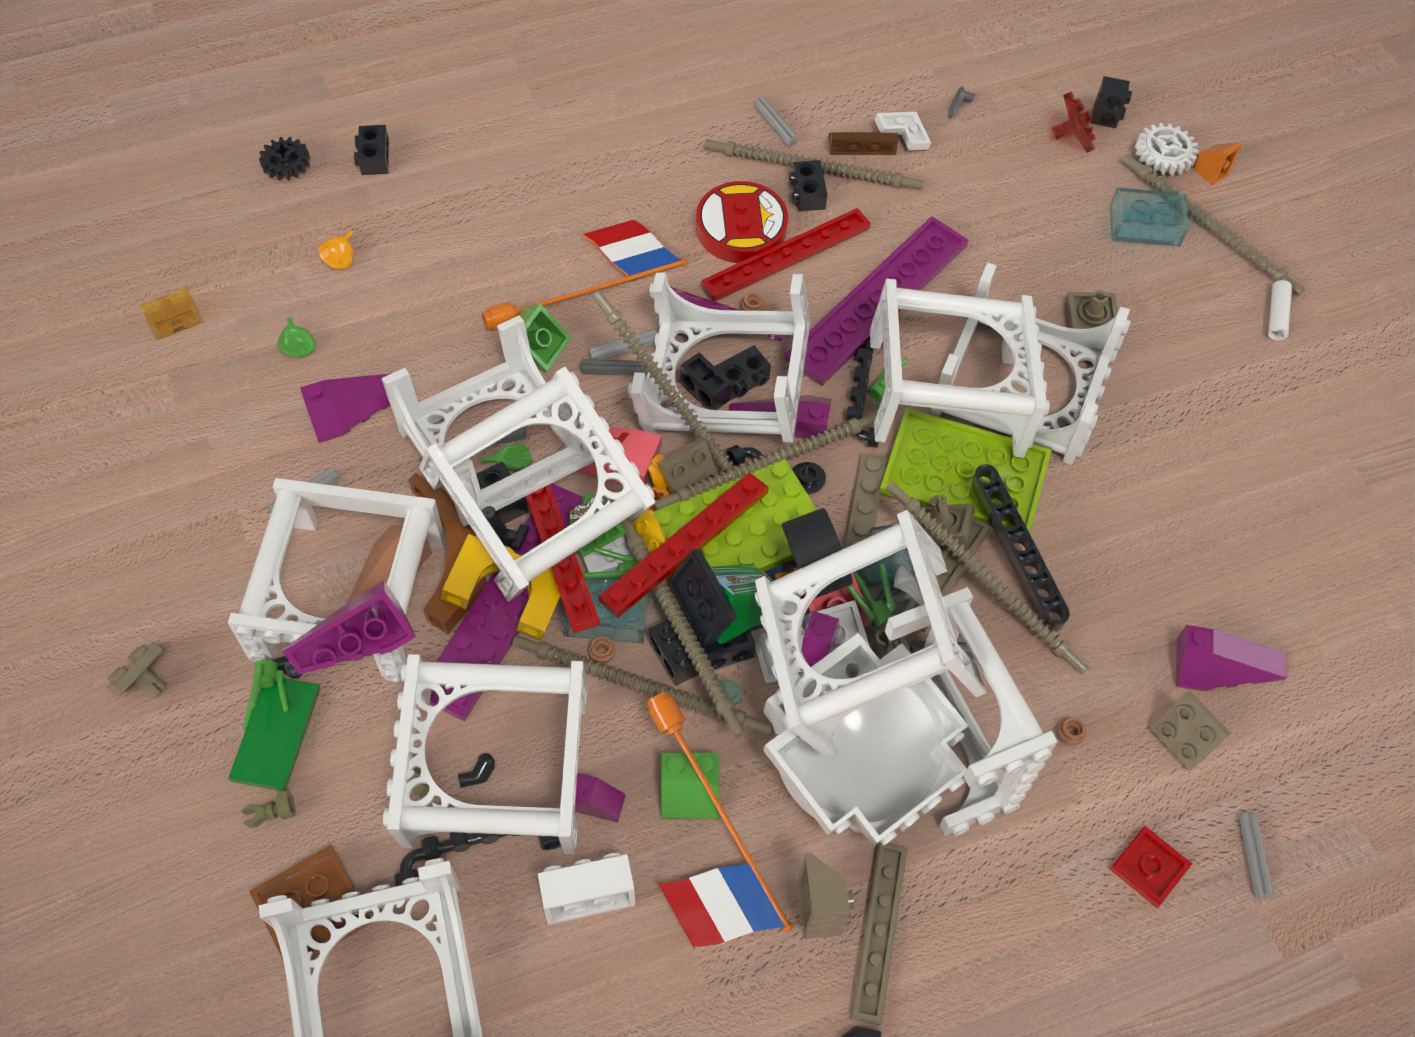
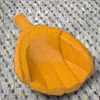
M348 230L344 236L332 237L318 247L319 256L326 265H330L334 269H347L351 266L354 250L348 240L353 235L352 230Z
M657 454L651 460L648 470L654 486L663 488L667 495H670L658 462L666 457L663 454Z

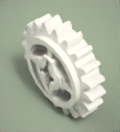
M1162 123L1159 124L1158 128L1155 125H1151L1150 130L1144 128L1143 133L1139 134L1135 149H1137L1135 155L1140 156L1139 162H1146L1145 166L1152 167L1153 172L1158 170L1161 171L1162 175L1169 172L1171 176L1174 175L1175 171L1179 174H1182L1184 170L1189 171L1196 161L1199 150L1196 149L1198 143H1193L1194 137L1187 136L1188 131H1180V126L1172 128L1171 124L1168 127H1164Z

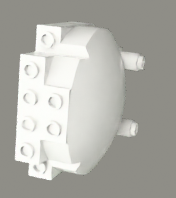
M857 633L811 668L828 678L850 679L910 655V652L903 644H900L883 658L879 659L860 634ZM931 678L869 703L843 718L833 730L838 755L829 759L820 752H816L806 741L803 742L796 733L787 729L783 719L786 712L784 705L778 697V693H775L766 701L763 713L773 725V730L778 736L768 742L763 751L779 771L793 799L809 815L816 819L827 835H830L833 831L839 835L850 826L855 833H863L873 847L879 842L884 846L897 836L895 833L896 829L899 828L903 832L920 818L918 815L919 811L925 815L943 800L940 796L941 793L947 789L954 792L965 783L962 777L965 775L967 768L948 746V743L953 747L965 737L962 732L969 725ZM816 680L810 681L803 690L804 698L814 693L817 686ZM826 686L824 691H831V686Z

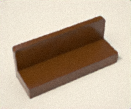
M830 132L828 136L830 155H896L899 137L898 133Z

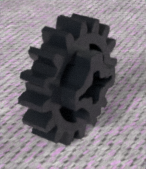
M279 137L278 142L272 139V145H264L265 151L259 152L261 156L259 162L265 174L268 173L270 178L276 175L279 181L282 177H286L287 180H290L292 175L299 177L298 172L305 173V166H310V155L305 143L301 144L299 139L293 142L292 137H288L287 140Z

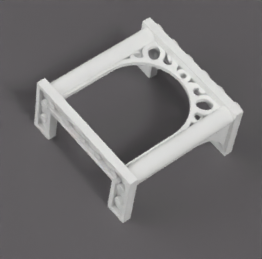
M987 262L975 297L987 298L997 265ZM1120 306L1118 313L1112 320L1104 325L1089 329L1062 327L1035 318L1036 325H1039L1038 343L1058 352L1070 365L1076 380V390L1071 402L1061 411L1043 417L1041 429L1035 433L1033 440L1035 445L1064 454L1065 456L1062 461L1064 463L1072 465L1076 456L1081 458L1085 445L1098 419L1096 413L1099 405L1095 404V401L1102 398L1105 386L1101 385L1102 381L1107 382L1112 368L1108 367V364L1114 363L1118 352L1116 349H1120L1124 335H1126L1131 321L1127 320L1130 309ZM968 318L954 354H949L939 384L953 386L978 323L987 324ZM1088 360L1093 363V366L1088 369H1082L1078 366V362ZM1083 375L1088 376L1086 381L1082 379ZM938 408L931 409L930 415L940 417L941 413L944 412L1009 436L1013 435L1012 430L1004 422L989 415ZM1069 412H1075L1074 417H1071ZM1063 419L1068 422L1069 426L1060 428L1057 420ZM1045 423L1051 424V429H1050V426H1043V425H1044Z
M656 273L654 283L650 284V296L655 301V313L659 314L660 331L655 335L656 350L652 352L651 356H654L652 359L654 362H658L657 367L663 368L661 372L667 374L666 379L672 380L670 383L672 386H676V370L681 358L692 346L703 339L729 333L794 335L788 377L777 376L774 402L777 412L708 410L693 405L686 399L684 400L685 404L689 403V409H694L693 415H698L697 420H702L701 425L707 427L706 432L781 434L783 442H793L811 322L803 274H793L790 298L793 311L714 310L692 304L672 290L666 273ZM692 331H695V333H700L698 335H694ZM683 333L689 337V340L685 343H680L675 340V336ZM673 347L678 349L677 353H674ZM635 372L633 383H629L628 396L633 400V410L638 415L639 427H642L643 431L656 434V430L689 431L690 426L685 425V419H680L682 415L676 413V407L664 408L661 406L668 399V396H663L664 391L658 390L659 384H654L655 379L649 378L650 372H648L647 378L645 373Z
M886 279L870 327V348L880 349L883 341L886 388L874 421L875 441H886L899 404L989 415L1004 422L1013 432L1012 446L1014 457L1024 458L1028 448H1031L1033 445L1035 433L1041 429L1043 417L1048 415L1050 408L1049 400H1046L1045 395L1047 382L1043 380L1044 362L1040 359L1042 346L1041 343H1038L1039 325H1036L1035 322L1036 307H1033L1032 296L1022 295L1019 302L896 288L895 279ZM898 309L963 316L987 324L1003 337L1001 344L1002 361L1006 364H1012L1014 361L1011 374L1004 381L984 388H968L902 380ZM1011 383L1021 385L1025 389V393L1016 391Z
M520 315L497 325L506 362L419 403L410 374L406 368L381 378L399 432L403 437L408 435L422 457L426 448L435 443L438 447L445 443L446 433L451 423L458 415L471 406L493 399L519 400L546 384L532 359L525 323ZM515 385V387H514L512 390H510V391H503V390H505V389H507V388H509V387ZM551 406L547 408L548 412L542 413L546 418L551 417ZM571 408L564 409V412L558 415L559 419L562 421L569 420L572 414ZM576 418L574 425L577 429H583V425H580L579 419ZM441 419L445 420L441 424H433ZM550 425L567 448L480 490L474 465L470 458L454 467L453 470L481 511L487 506H492L497 511L593 463L594 459L590 451L579 438L569 431ZM591 443V447L597 449L595 443ZM443 485V488L445 489V491L447 492V494L450 496V494L448 493V491L446 490V488H445L444 485ZM454 502L459 520L463 526L468 525V521Z
M566 367L556 371L551 381L439 447L435 443L426 448L419 467L433 490L444 485L500 569L494 582L508 602L516 598L529 585V581L625 519L629 518L631 523L634 522L656 503L652 489L649 485H644L639 477L638 468L633 462L628 461L624 455L625 451L622 444L617 439H613L609 433L608 423L603 417L597 415L593 409L594 403L587 394H583L579 388V381L573 372H569ZM551 406V417L546 418L542 413L548 412L547 408ZM570 406L572 411L570 419L567 421L560 420L558 415L562 414L564 409ZM576 418L579 419V424L583 425V429H577L574 425ZM538 424L560 427L579 438L588 448L594 459L598 474L597 492L589 510L579 520L514 561L453 468L520 428ZM594 442L597 449H593L591 443ZM604 464H609L608 468L614 473H606L603 468ZM615 479L623 485V490L618 493L610 492L606 489L604 483L606 480ZM605 496L610 500H614V502L610 503L608 500L606 505L603 506L601 497Z
M275 478L273 489L277 497L239 613H231L228 620L231 630L248 659L256 662L276 658L278 652L274 644L280 642L292 643L315 627L317 623H321L326 619L305 614L295 608L284 596L280 584V570L293 528L316 531L318 520L312 505L405 518L390 576L386 584L400 603L405 615H407L408 604L426 538H428L429 545L433 547L443 548L445 543V535L436 500ZM270 594H276L277 599L271 600ZM279 606L285 607V612L279 618H267V614L271 609ZM290 617L298 618L297 622L288 621ZM404 645L389 653L373 654L381 676L388 681L399 682L401 680L402 664H407V657L403 649Z
M908 510L897 514L898 524L773 582L765 576L755 580L757 588L755 598L762 609L763 615L760 616V620L768 635L766 645L773 656L774 664H772V671L780 686L777 693L785 708L786 714L783 716L785 725L789 731L796 733L803 742L806 741L816 752H820L827 759L838 755L833 730L847 715L869 703L947 670H950L976 698L987 693L979 667L957 644L935 576V574L938 576L947 572L941 550ZM908 548L937 643L864 675L850 679H833L815 672L806 662L800 646V637L805 635L806 632L804 614L812 600L833 581ZM806 592V596L803 599H800L801 596ZM800 670H804V676L802 678L798 674ZM816 680L817 686L814 693L804 698L803 690L810 681ZM826 686H831V691H824Z
M968 587L944 596L943 600L956 640L960 632L997 698L1001 724L997 741L991 749L948 670L931 677V680L969 725L962 732L965 737L959 742L970 764L964 775L970 790L962 807L957 812L943 817L939 828L944 837L952 833L954 836L961 835L970 829V825L977 822L980 825H984L995 818L994 815L1004 811L1005 814H1009L1020 807V802L1026 798V792L1032 788L1031 784L1039 777V771L1045 767L1044 763L1052 756L1051 752L1058 742L1052 731L1044 734L970 607L973 595ZM925 604L888 618L885 633L890 641L931 625ZM932 626L924 648L937 643Z
M408 654L407 664H402L401 680L405 682L404 690L399 692L397 701L398 709H401L400 720H396L394 725V737L398 738L397 747L392 749L390 757L391 767H394L393 778H389L387 782V796H390L389 808L384 809L383 826H387L388 832L401 848H413L414 838L420 835L437 832L558 836L564 854L576 855L578 824L575 817L580 729L581 716L586 714L588 691L583 661H571V668L423 662L420 655ZM441 686H446V690L449 688H454L450 695H445ZM431 690L435 691L439 696V703L436 706H430ZM505 691L569 694L560 808L473 805L463 803L448 796L433 781L426 763V740L436 717L456 699L474 692ZM419 708L428 713L427 719L423 722L418 720V718L421 719ZM416 741L422 742L419 748L414 747ZM413 768H420V777L412 779L415 774ZM419 784L429 785V792L425 798L419 801H412L410 799V793L414 787ZM434 797L441 798V805L432 803L433 807H426L433 801Z
M442 858L425 862L424 867L418 868L419 878L406 879L402 881L401 886L390 888V885H380L372 888L371 893L360 895V892H351L342 895V900L330 902L329 899H321L312 902L311 907L304 909L293 899H287L285 895L271 897L267 900V904L258 905L260 919L274 928L285 966L294 1037H324L318 995L319 978L323 964L330 951L344 936L358 927L379 921H391L408 925L419 931L430 941L437 952L442 968L453 1037H483L457 896L460 885L450 861L444 862ZM426 900L429 903L427 915L421 920H413L411 917L413 907L419 901ZM407 903L404 913L394 914L393 909L396 905L397 908H401ZM373 911V917L371 919H367L365 916L366 913ZM436 915L437 922L433 923L435 924L437 930H427L426 925L429 924ZM343 918L346 920V925L343 928L336 929L330 921L342 922L341 919ZM317 925L327 927L331 933L330 940L327 943L314 941L311 936L313 927ZM439 937H440V940H441V944H439L438 941L436 940V939L439 938ZM308 946L320 951L317 959L311 961L313 952H308Z

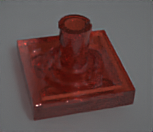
M1072 91L1064 94L1069 120L1051 127L1054 137L1058 140L1074 132L1086 153L1095 150L1093 140L1096 139L1092 127H1089L1092 120L1088 111H1083L1084 106L1081 99H1076Z

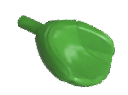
M288 317V326L282 330L277 346L286 355L305 357L315 351V340L308 330L294 325L293 318Z
M511 444L501 448L494 456L481 457V463L496 462L497 464L503 461L508 470L519 471L532 464V457L525 445Z

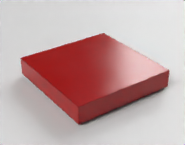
M1144 825L1109 870L1158 908L1193 863Z

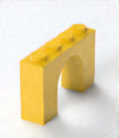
M468 534L441 594L442 600L464 609L467 608L480 580L488 574L500 572V569L477 535ZM505 546L514 561L521 557V555L514 553L511 548ZM551 568L528 582L529 585L526 588L529 600L517 627V631L541 641L561 597Z

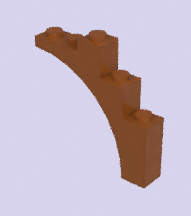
M415 472L409 479L412 493L417 497L436 500L441 524L447 536V559L444 573L434 595L423 611L427 622L448 635L476 601L487 583L486 576L478 583L466 609L441 599L442 589L468 534L476 536V533L470 524L463 526L459 520L455 504L447 492L440 487L433 490L427 479Z

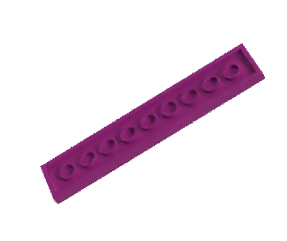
M931 216L809 331L803 372L823 386L858 352L859 347L862 348L870 337V327L886 279H895L896 288L922 290L967 247L969 240ZM792 348L785 353V359L790 362Z
M551 483V490L565 528L570 526V511L583 503V497ZM532 513L525 525L530 527V530L521 550L514 551V553L521 556L542 544ZM494 572L436 662L500 665L511 648L514 637L520 633V631H517V627L529 600L527 588L516 598L508 602L494 582L499 572ZM441 686L445 695H450L454 688L446 690V686ZM431 690L430 705L436 706L439 703V696L435 691ZM483 691L462 696L450 703L442 711L465 722Z

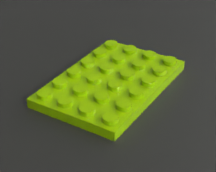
M906 408L879 491H881V494L894 497L885 489L893 481L911 499L916 498L921 506H931L930 499L936 495L939 496V501L941 502L940 496L944 495L947 498V505L973 504L975 509L974 519L990 524L971 485L976 469L980 465L989 464L998 471L1030 533L1052 449L1033 444L1031 448H1028L1024 458L1014 457L1012 438ZM979 477L984 483L990 482L987 477ZM990 499L993 504L1002 505L1000 500ZM1002 521V524L1005 527H1013L1011 522Z
M785 459L781 460V462H775L774 465L770 464L767 468L763 467L761 470H755V473H752L769 486L768 493L701 549L710 567L754 564L765 572L794 559L785 537L782 523L813 512L817 508ZM736 478L735 481H729V484L723 483L722 487L718 485L716 489L711 488L709 492L703 491L702 495L698 493L695 498L691 496L688 501H679L654 511L653 513L667 539L737 483L740 478Z

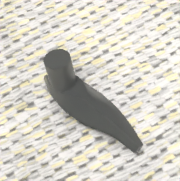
M963 86L960 87L952 101L949 118L951 119L956 114L963 100L973 102L975 94L965 91Z

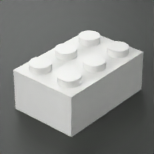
M611 853L605 855L602 860L591 862L590 859L576 861L573 864L574 866L565 868L551 866L544 869V872L538 873L543 907L548 925L635 906V889L627 854Z

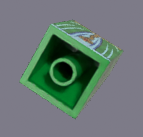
M754 564L711 567L738 616L717 640L720 644L761 623L760 616L763 614L755 598V593L757 592L755 580L763 576L771 582L774 580Z

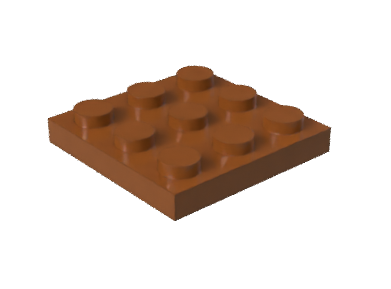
M330 845L249 892L259 911L258 905L267 904V900L275 896L285 895L287 899H293L304 909L311 907V903L321 899H329L330 902L342 900V895L356 891L333 847ZM366 913V918L370 919L368 913ZM343 918L341 919L342 922L330 921L336 929L343 928L346 925V920ZM264 922L282 957L274 928ZM371 923L354 929L346 936H344L339 942L353 935L354 933L358 932L364 927L370 925ZM317 925L311 930L313 940L318 943H327L331 938V933L325 926ZM308 946V952H313L311 959L320 954V951Z

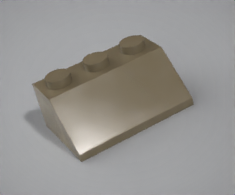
M812 853L805 854L798 880L805 939L841 936L844 926L848 924L847 918L851 917V910H854L853 892L847 891L846 881Z

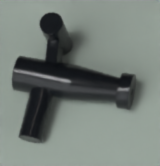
M487 506L483 508L481 512L503 545L511 547L514 551H520L530 527L521 524L518 531L507 529L506 525L497 516V511L494 507Z

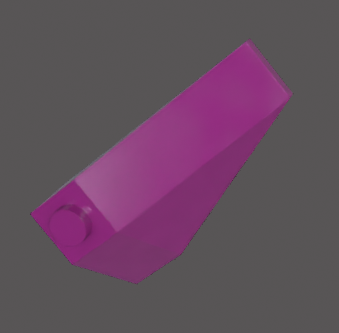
M390 374L328 379L300 387L318 442L321 443L344 436L350 432L351 427L360 421L364 423L370 419L371 414L379 409H386L391 406L381 379Z
M810 395L800 396L794 437L810 439L811 435L816 437L818 432L822 434L824 430H827L832 399ZM774 399L731 403L729 410L777 412Z
M382 581L351 600L285 647L282 652L297 673L303 674L334 666L335 663L352 659L356 661L363 659L364 656L392 652L414 639L416 635L400 603L386 582Z
M1186 625L1177 637L1176 687L1210 691L1218 687L1227 686L1231 688L1237 687L1239 684H1260L1281 681L1287 678L1286 653L1215 629Z

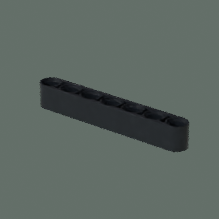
M980 465L974 473L971 483L972 489L1035 613L1038 614V619H1043L1042 623L1044 625L1049 624V630L1054 629L1057 632L1063 628L1069 619V608L998 471L992 465ZM979 477H987L990 482L984 483ZM990 499H998L1002 505H995ZM1002 521L1011 522L1013 527H1005L1002 524ZM1019 543L1024 546L1025 550L1019 551L1013 544ZM1032 566L1036 569L1037 574H1030L1025 567ZM1043 589L1047 591L1049 597H1041L1037 590ZM1049 613H1057L1061 621L1052 620Z

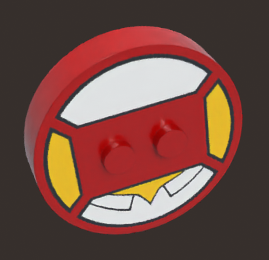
M749 181L727 182L707 192L698 204L696 212V233L698 239L709 253L721 260L739 263L784 242L786 239L788 227L786 205L778 194L761 184Z

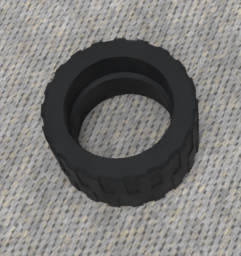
M820 508L782 523L785 537L798 570L842 550L825 508ZM851 573L827 585L815 598L852 585L853 578Z

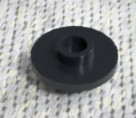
M802 462L792 469L807 494L817 493L824 487L826 474L818 464Z

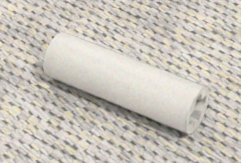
M1285 280L1276 281L1272 285L1268 335L1273 340H1284L1289 334L1292 284Z

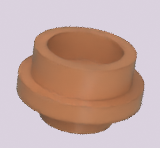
M751 292L742 299L741 307L743 311H763L765 309V301L759 293Z
M599 636L590 642L588 652L591 659L593 658L595 662L601 661V663H605L614 657L616 648L610 638ZM600 648H605L607 650L605 653L597 652Z
M1072 717L1066 718L1060 723L1058 734L1065 743L1077 745L1083 742L1087 730L1080 719ZM1067 729L1074 730L1076 735L1069 734Z

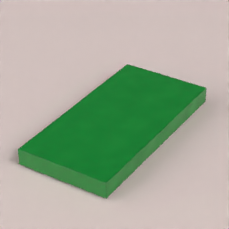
M283 678L289 706L288 712L283 710L277 681L274 682L272 687L260 688L256 706L251 713L228 777L230 782L286 791L321 689L319 684Z

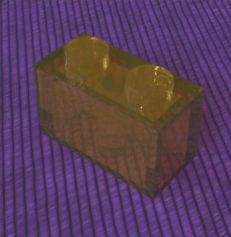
M187 287L140 305L156 340L169 337L172 334L203 323Z

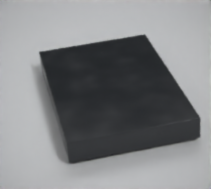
M693 549L667 583L702 648L708 649L714 645L738 616L701 549Z

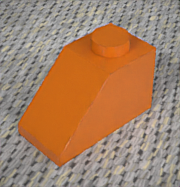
M1239 142L1216 144L1209 149H1203L1197 155V161L1193 169L1211 186L1228 177L1242 144Z

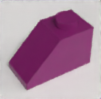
M812 611L801 648L802 654L810 667L832 652L840 628L839 618Z
M577 773L575 812L618 823L626 794L597 777Z

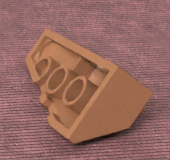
M390 525L373 544L347 603L380 582L385 581L387 583L403 525ZM428 538L425 540L418 569L432 554Z

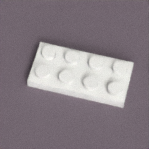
M855 600L817 611L839 618L840 628L832 651L857 633L860 634L869 646ZM811 613L804 615L806 629L810 620ZM764 628L751 631L756 643L755 648L766 685L778 682L772 671V664H774L773 656L766 645V640L768 639L767 631ZM804 635L800 637V646H801V648H802V643H803ZM802 670L798 672L799 675L804 673Z

